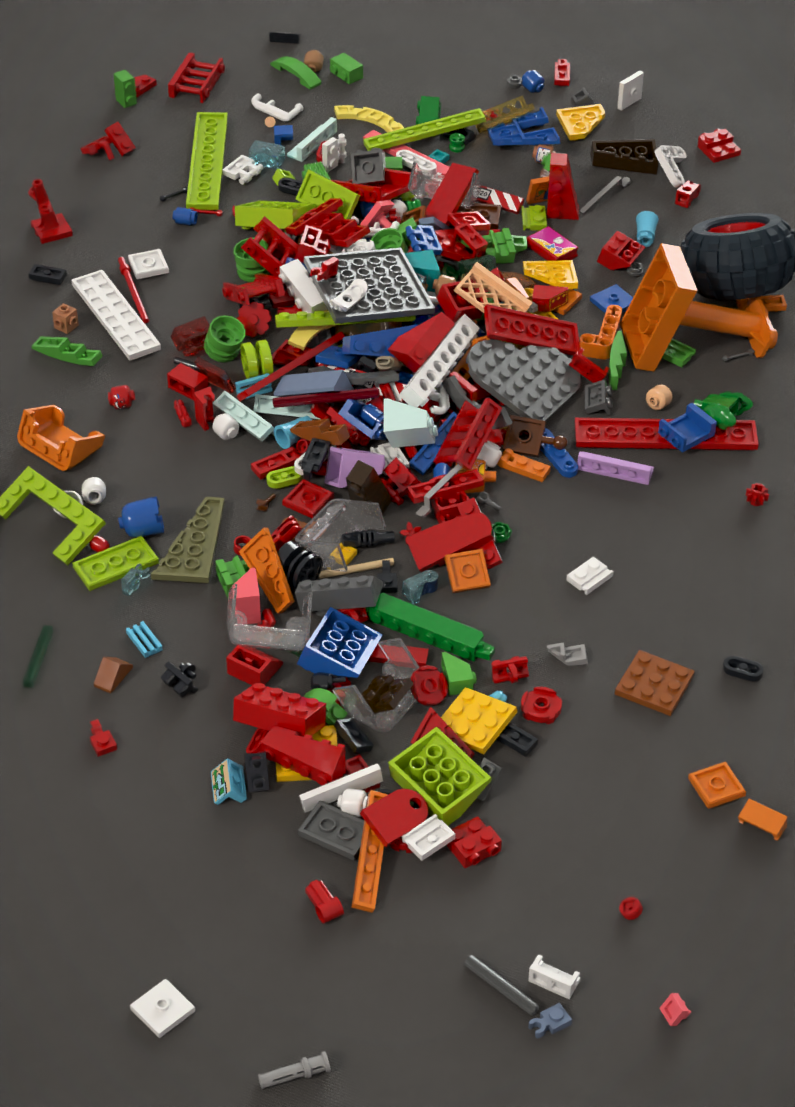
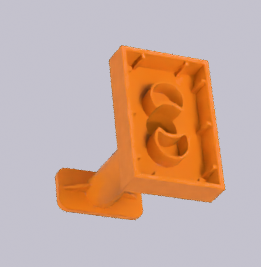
M663 243L660 244L620 322L635 368L653 372L657 368L679 325L748 337L757 358H763L768 349L775 347L778 333L770 322L768 309L764 307L760 296L749 298L743 310L692 301L697 293V288L681 248Z

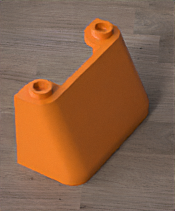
M56 405L24 409L17 434L19 444L59 470H71L103 445L105 435L99 431H92L88 437H82L63 425L65 420L64 412Z

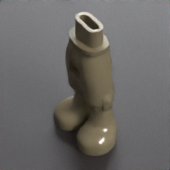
M380 356L376 359V366L379 372L394 370L398 374L400 372L412 374V371L397 358Z

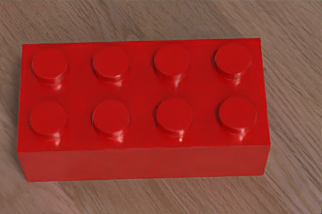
M255 683L234 698L233 721L270 731L273 726H278L296 731L298 736L303 737L305 734L313 736L326 725V703L320 702L315 698L302 697L297 693H288L280 688H271L262 683Z

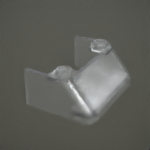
M413 162L408 188L416 199H432L445 176L422 172L418 164ZM473 173L470 189L461 203L462 207L471 208V206H474L481 192L482 183L477 173Z
M333 499L295 536V541L304 546L306 550L312 551L321 557L322 569L346 572L348 568L339 545L342 543L341 535L354 531H366L369 528L385 530L386 525L379 503Z
M233 584L229 590L227 629L230 642L238 646L296 652L303 651L310 638L313 592H308L303 598L302 617H291L287 621L285 629L247 625L246 615L242 611L235 610L237 584Z
M401 638L384 640L378 643L388 659L382 667L383 676L391 675L394 680L398 678H411L412 673L420 668ZM355 685L337 687L332 690L351 718L379 733L389 732L417 703L409 689L394 710L374 714Z

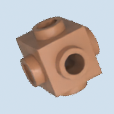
M63 303L52 312L54 328L61 332L69 334L79 325L77 309Z

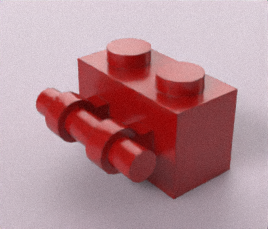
M306 225L295 259L304 263V256L328 254L331 248L330 241L327 239L324 241L320 240L322 230Z
M397 457L383 470L390 478L388 480H385L383 477L380 478L391 495L392 502H396L398 505L404 502L402 497L405 494L409 497L407 487L422 483ZM395 485L399 487L397 490L393 489Z

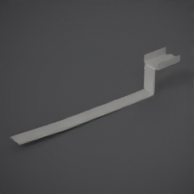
M619 176L614 178L580 212L585 213L617 182L618 185L620 184L625 188L631 183L630 178L624 177L622 179Z
M457 464L424 496V506L416 512V515L425 518L431 512L430 498L463 467Z

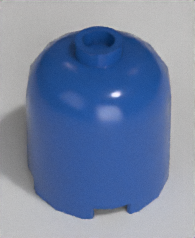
M157 496L131 502L123 507L121 511L122 517H119L118 520L120 528H124L128 536L136 538L164 533L162 515L158 516L160 505Z

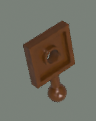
M510 415L512 424L507 427L502 449L504 451L506 448H509L516 454L539 458L542 443L553 445L554 448L562 450L567 446V439L562 435H558L555 438L544 436L546 421ZM527 432L529 433V438L521 440L519 438L520 434Z

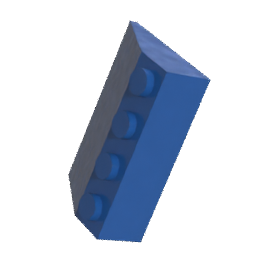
M330 607L305 645L297 665L312 673L324 672L334 676L358 678L383 634Z

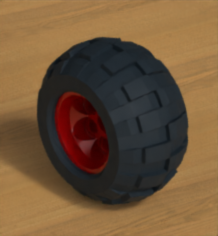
M743 213L712 218L696 224L681 242V251L697 288V294L705 298L738 300L764 296L784 288L794 276L795 230L791 229L789 223L777 215Z

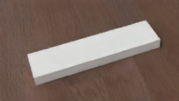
M372 765L299 795L304 812L313 810L319 801L329 804L338 800L339 795H342L347 788L363 790L383 782L379 765Z

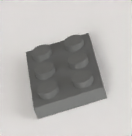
M319 801L298 829V836L354 861L360 853L364 820Z

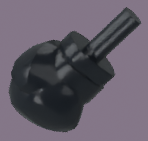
M324 672L314 673L311 677V689L321 688L327 690L328 688H333V683L346 682V677L333 678V674Z

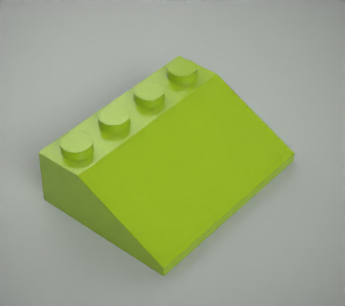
M258 200L235 206V226H242V229H251L265 216L279 229H285L303 214L314 209L316 204Z
M438 727L431 730L388 762L390 776L403 789H410L419 793L427 803L428 813L431 816L436 814L437 818L440 821L442 820L447 826L462 816L492 780L481 767Z

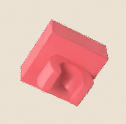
M671 993L659 1008L670 1026H677L682 1019H686L691 1013L686 1007L685 1001L681 999L678 993Z

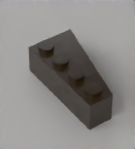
M358 460L346 478L350 502L363 508L371 516L377 515L381 517L391 503L392 497L374 467Z

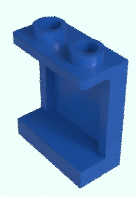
M347 399L338 414L371 439H387L384 434V422H378L373 428L360 418V410L366 404L363 401Z
M692 402L687 405L686 413L670 422L661 419L659 421L658 433L683 453L714 436L717 421Z

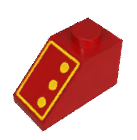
M534 285L532 302L538 305L537 312H551L568 303V287Z

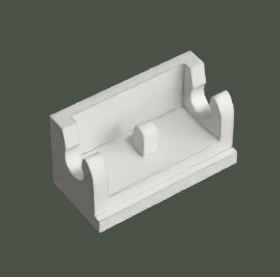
M538 955L529 968L528 981L570 1000L580 982V972L575 971L572 976L543 963V956Z

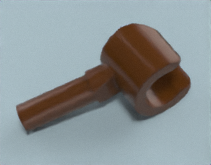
M273 493L265 500L257 499L256 504L258 506L256 510L267 511L269 503L276 497V494Z

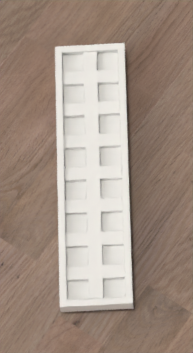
M103 270L71 280L72 286L129 361L161 350V344Z

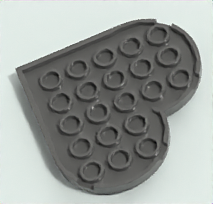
M483 340L476 343L470 349L466 358V363L469 367L468 372L473 380L519 416L547 422L576 394L581 383L579 372L569 366L572 359L561 353L557 348L529 345L519 350L511 343L498 340Z

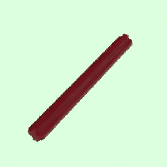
M376 387L273 398V406L280 408L347 401V399L380 397V391Z

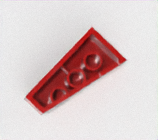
M551 153L547 218L579 220V205L568 155Z

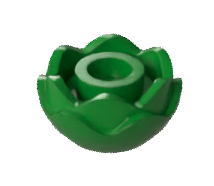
M501 522L492 524L496 543H503L511 537L512 530L508 524Z

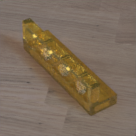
M522 95L482 111L486 117V122L475 126L478 132L482 133L491 127L509 122L515 117L531 112L535 108L533 103L527 105ZM517 101H520L522 108L518 109L515 107ZM504 107L511 109L507 114L502 111ZM492 111L498 114L497 118L493 119L490 117Z

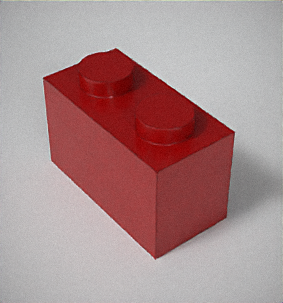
M182 363L167 373L168 388L194 400V392L209 387L208 376Z

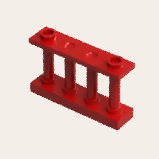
M189 52L168 83L169 97L175 98L180 92L200 95V103H204L221 74L225 71L223 58H219L216 65L203 63L195 60V53ZM195 68H202V69H208V70H212V71H211V73H210V72H204V71L193 70V69H195ZM192 75V76L203 77V78H207V79H206V81H205V80L193 79V78H188V77H190V76ZM185 83H186V84L198 85V86H202V87L199 89V88H193V87H188V86H183V85H185Z
M264 216L253 228L257 232L255 238L250 237L241 246V249L273 276L279 278L280 266L285 265L287 257L295 259L299 245ZM262 238L270 243L267 250L259 244ZM275 249L283 254L280 261L272 255Z
M263 273L254 274L255 279L253 282L241 285L224 282V287L222 288L223 295L227 300L246 306L250 305L249 298L266 293L281 297L285 295L282 278Z
M485 398L482 406L478 409L468 401H465L433 463L436 465L438 463H447L451 467L453 462H456L465 470H471L502 407L490 398Z

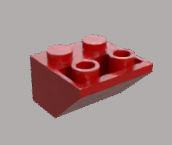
M616 231L603 246L597 262L610 270L630 267L644 251L645 246Z
M237 645L226 657L227 674L250 685L255 683L265 685L283 665V661L246 645Z

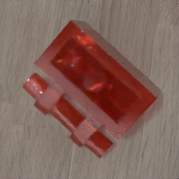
M205 316L175 327L170 337L178 351L185 349L183 350L185 357L189 355L194 356L199 351L205 350L204 340L210 325Z

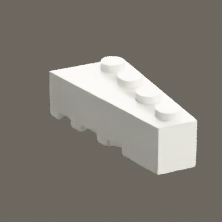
M298 259L280 266V274L278 276L282 278L283 284L285 283L287 286L288 294L294 297L298 309L301 308L302 311L307 313L327 310L313 279L309 277L307 269Z

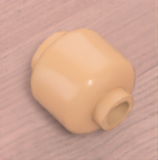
M656 385L646 394L647 404L654 410H661L671 403L672 392L665 385Z

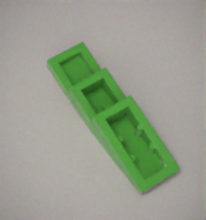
M622 331L617 332L610 352L608 379L612 390H617L618 378L622 376V367L626 366L627 351Z
M40 336L31 346L33 350L47 356L79 365L94 366L103 356L101 350H87L84 344L70 343L67 337Z

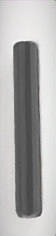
M470 955L464 962L467 968L529 1015L534 1016L539 1010L538 1004L474 956Z

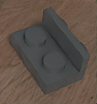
M605 380L585 386V410L587 414L605 409L608 416L612 415L613 401L611 396H613V390L610 385H607Z

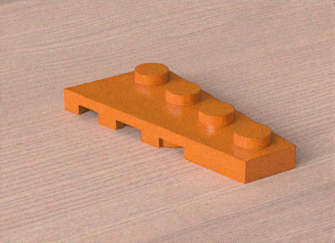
M264 527L239 553L249 569L256 568L257 581L276 612L283 613L295 601L269 528Z

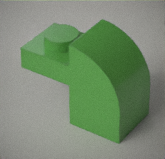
M315 688L303 696L315 698L320 702L326 703V723L329 725H334L336 720L344 719L347 715V712L335 702L337 696L328 690Z

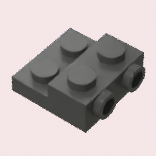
M372 148L371 151L357 150L356 153H351L352 183L367 185L385 182L384 168H386L385 152L382 149Z

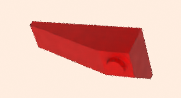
M441 312L399 336L389 347L388 351L415 373L455 323Z

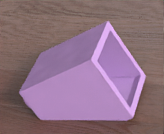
M329 447L325 483L338 488L346 487V478L358 460L374 467L377 474L380 475L385 467V455L371 451Z

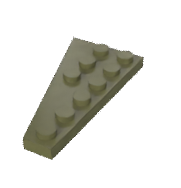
M204 498L197 508L195 516L187 522L185 530L180 532L168 549L165 558L160 560L158 568L151 573L152 580L209 583L225 504L224 498Z

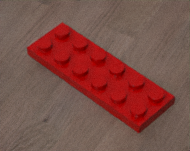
M489 304L484 307L487 338L525 346L534 345L557 348L561 353L573 356L580 350L577 323Z

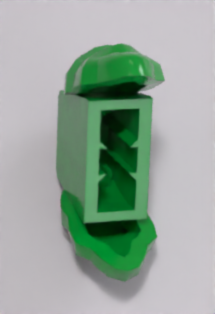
M730 391L722 392L718 395L709 394L704 400L695 399L694 401L696 406L717 421L716 427L722 430L736 425L735 416L741 415L753 406L752 400L741 392L732 393Z

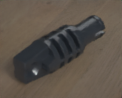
M354 531L342 534L341 542L344 547H376L382 543H394L395 534L394 531Z

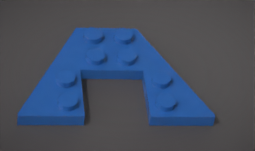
M540 107L538 112H528L515 117L511 123L506 125L501 123L487 129L492 144L496 146L561 144L560 137L554 127L523 133L521 130L528 129L530 126H543L545 123H549L548 116L543 107Z

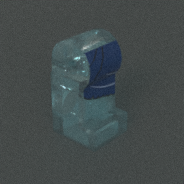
M427 570L404 580L402 594L413 605L420 602L421 596L437 590L438 574L435 571Z

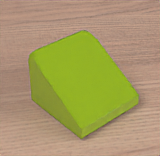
M279 168L272 178L277 185L278 181L282 178L295 179L290 171Z

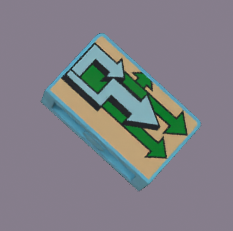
M227 758L211 771L214 803L217 805L228 797L240 803L247 799L243 766Z

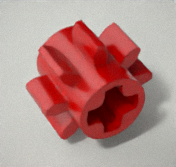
M760 483L752 484L751 489H746V501H749L753 506L763 505L764 501L769 499L768 488H765Z

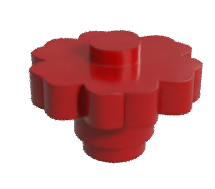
M252 302L250 305H243L238 310L240 316L237 319L243 324L245 335L256 337L258 334L263 335L269 330L270 326L268 323L272 320L270 311L264 309L262 303Z

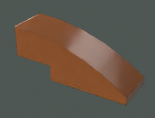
M329 419L300 421L290 429L291 433L309 441L312 438L330 441V445H341L350 438L346 424L331 425Z

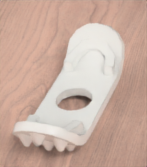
M362 279L354 280L346 290L330 300L331 306H335V309H339L341 312H346L364 297L368 290L367 283ZM343 297H349L352 302L344 301Z

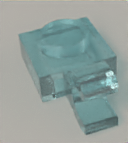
M140 563L136 565L135 569L131 568L121 580L122 593L130 596L134 590H137L140 585V579L150 576V568L147 567L146 570L141 571L142 565Z

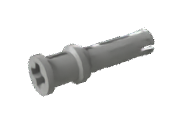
M323 1051L321 1055L308 1059L303 1057L299 1063L258 1074L261 1089L299 1077L311 1078L313 1074L323 1071L328 1073L331 1072L327 1054Z

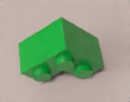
M421 96V100H418L417 104L419 116H416V125L440 119V97Z

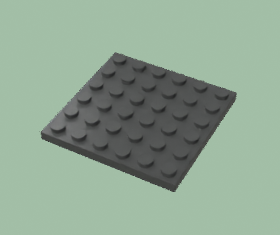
M402 248L304 256V264L309 274L312 268H321L324 261L332 257L339 259L336 275L327 280L322 279L320 281L317 280V275L311 277L335 324L434 314L435 312L432 301ZM362 279L367 283L368 290L364 297L346 312H341L339 309H335V306H331L330 300L340 295L354 280ZM343 297L344 301L352 302L349 297Z

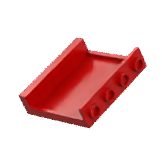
M384 168L385 182L362 185L352 183V179L347 182L331 180L361 195L358 201L371 203L393 199L415 188L413 172Z

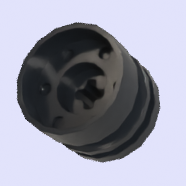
M295 541L285 543L278 550L277 553L289 586L297 589L299 582L318 579L323 566L319 555L306 550L304 546Z

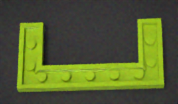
M28 466L0 496V516L6 520L30 493H33L77 526L53 552L55 557L68 566L106 523L102 518Z

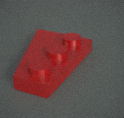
M430 707L410 743L414 744L431 730L438 727L472 759L474 756L473 751Z

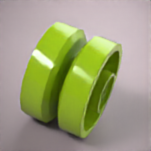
M266 339L256 341L255 348L251 342L241 344V361L246 379L259 376V374L273 373L271 351Z

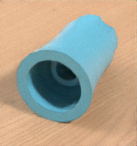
M643 211L636 216L637 242L645 247H650L655 239V231L659 219L654 212Z
M304 416L275 426L274 437L279 446L287 449L302 439L291 433L290 429L300 421L312 419L309 416Z

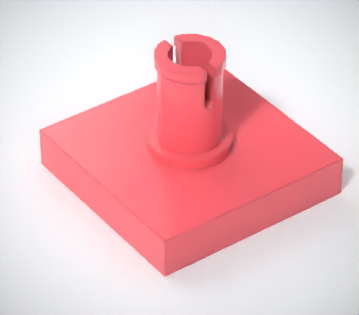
M391 200L376 202L360 225L373 227L375 222H379L382 228H390L392 223L386 218V215L395 204Z

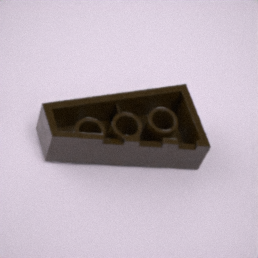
M655 139L592 141L590 153L592 166L657 175L659 161L654 152L657 149Z

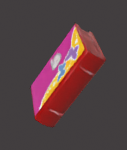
M549 226L526 238L527 247L547 261L572 260L578 257V246Z

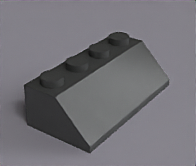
M366 575L352 578L304 580L299 582L295 595L300 612L329 610L330 607L334 609L375 607L383 587V581L375 576Z

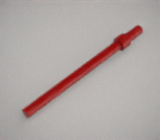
M120 257L118 262L121 274L125 277L141 320L144 324H147L149 319L130 274L131 269L126 264L124 257Z

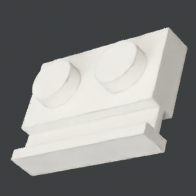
M389 442L378 445V448L370 447L371 452L385 455L384 469L396 457L409 468V462L399 447L392 448Z
M592 557L569 573L566 581L580 591H585V594L588 595L612 578L614 571L607 569L605 564Z
M436 814L402 836V842L406 843L408 848L421 861L455 839V833L442 820L440 821Z

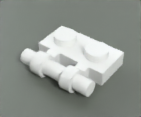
M339 134V139L332 137L322 144V163L327 172L338 166V160L341 164L345 163L347 152L345 151L346 139L344 134Z
M241 155L222 170L224 176L233 180L240 177L239 182L243 185L250 182L252 177L259 175L261 170H263V165L259 164L256 166L255 160Z

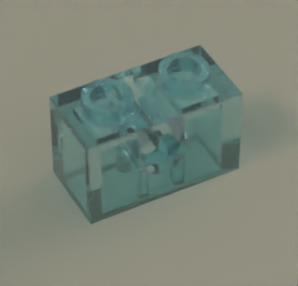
M255 140L248 150L249 158L255 160V165L262 164L263 167L278 169L285 160V146Z

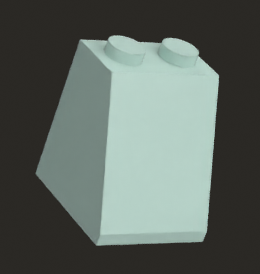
M388 398L384 399V434L392 448L435 443V436H438L437 425H434L433 417L429 416L427 410Z

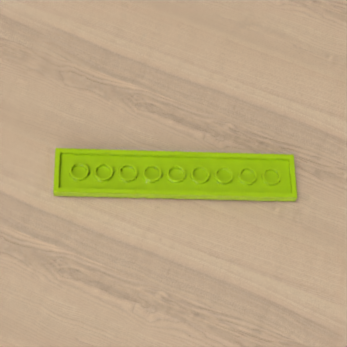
M197 112L186 208L188 209L193 207L200 210H219L228 113Z

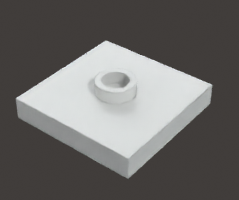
M638 71L620 82L617 106L619 110L622 111L641 99L644 72Z
M160 249L128 255V260L136 279L169 273L168 265Z
M164 979L130 1004V1010L159 1038L195 1012V1007L167 979Z

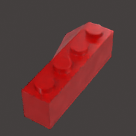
M273 726L260 742L261 752H266L267 760H272L286 769H291L303 777L316 781L322 786L342 778L346 773L345 745L343 744L334 746L331 745L329 740L316 741L311 735L298 736L296 731L278 726Z

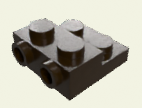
M391 675L377 676L368 685V689L358 698L357 705L365 716L394 710L412 687L413 682L410 678L394 680Z

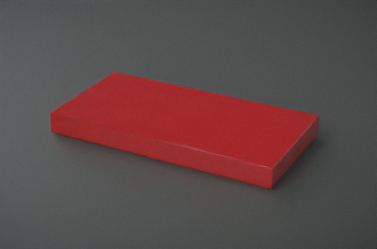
M452 163L426 208L427 217H435L449 226L450 222L447 220L448 213L457 212L479 171L476 168Z

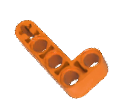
M610 305L607 307L599 335L589 333L581 335L580 348L584 349L582 355L602 360L610 358L612 344L620 328L622 308L620 306Z

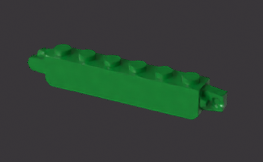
M381 593L375 607H366V613L370 621L473 662L477 657L490 660L495 653V647L483 641L484 635L482 631L388 594Z

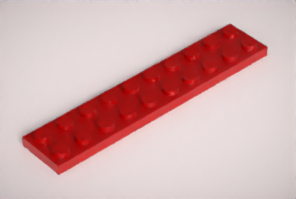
M575 418L576 447L677 449L658 433L659 421L661 419ZM664 419V420H666L667 422H670V421H672V420H674V419ZM736 420V425L726 430L716 427L714 436L690 449L758 450L759 444L755 420Z

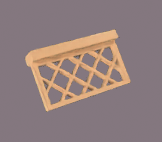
M478 262L475 263L470 272L454 289V292L483 313L484 307L487 304L527 312L533 303ZM461 287H468L469 292H465ZM473 288H479L480 293H474ZM476 297H482L484 303L477 301ZM487 298H493L494 303H488Z

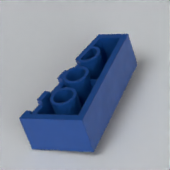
M418 324L343 337L342 355L370 358L392 356L396 358L388 351L389 347L399 336L415 328Z

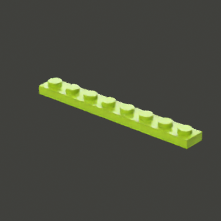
M478 108L365 138L363 141L368 151H371L372 148L383 150L486 122V117L481 109Z
M300 311L297 314L282 312L275 315L277 328L341 325L340 323L335 324L330 313L324 311H315L314 313ZM416 315L343 324L416 321Z

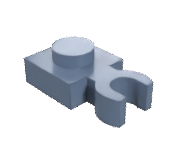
M558 1003L540 1012L541 1019L534 1018L530 1020L528 1028H540L535 1031V1037L541 1038L547 1030L554 1034L572 1025V1019L563 1006Z

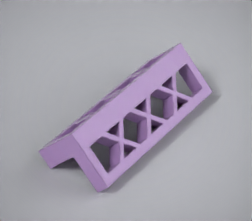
M580 451L578 455V470L649 485L654 470L653 466Z

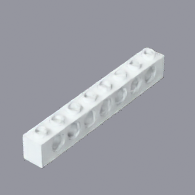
M466 314L455 322V325L400 392L399 396L408 405L414 407L420 405L423 407L435 393V388L441 385L442 379L457 364L456 361L464 355L463 352L470 347L473 339H476V333L480 328Z

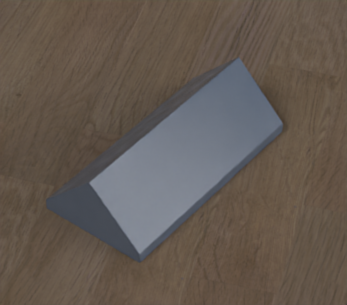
M344 370L291 374L282 376L274 391V396L287 397L354 390Z

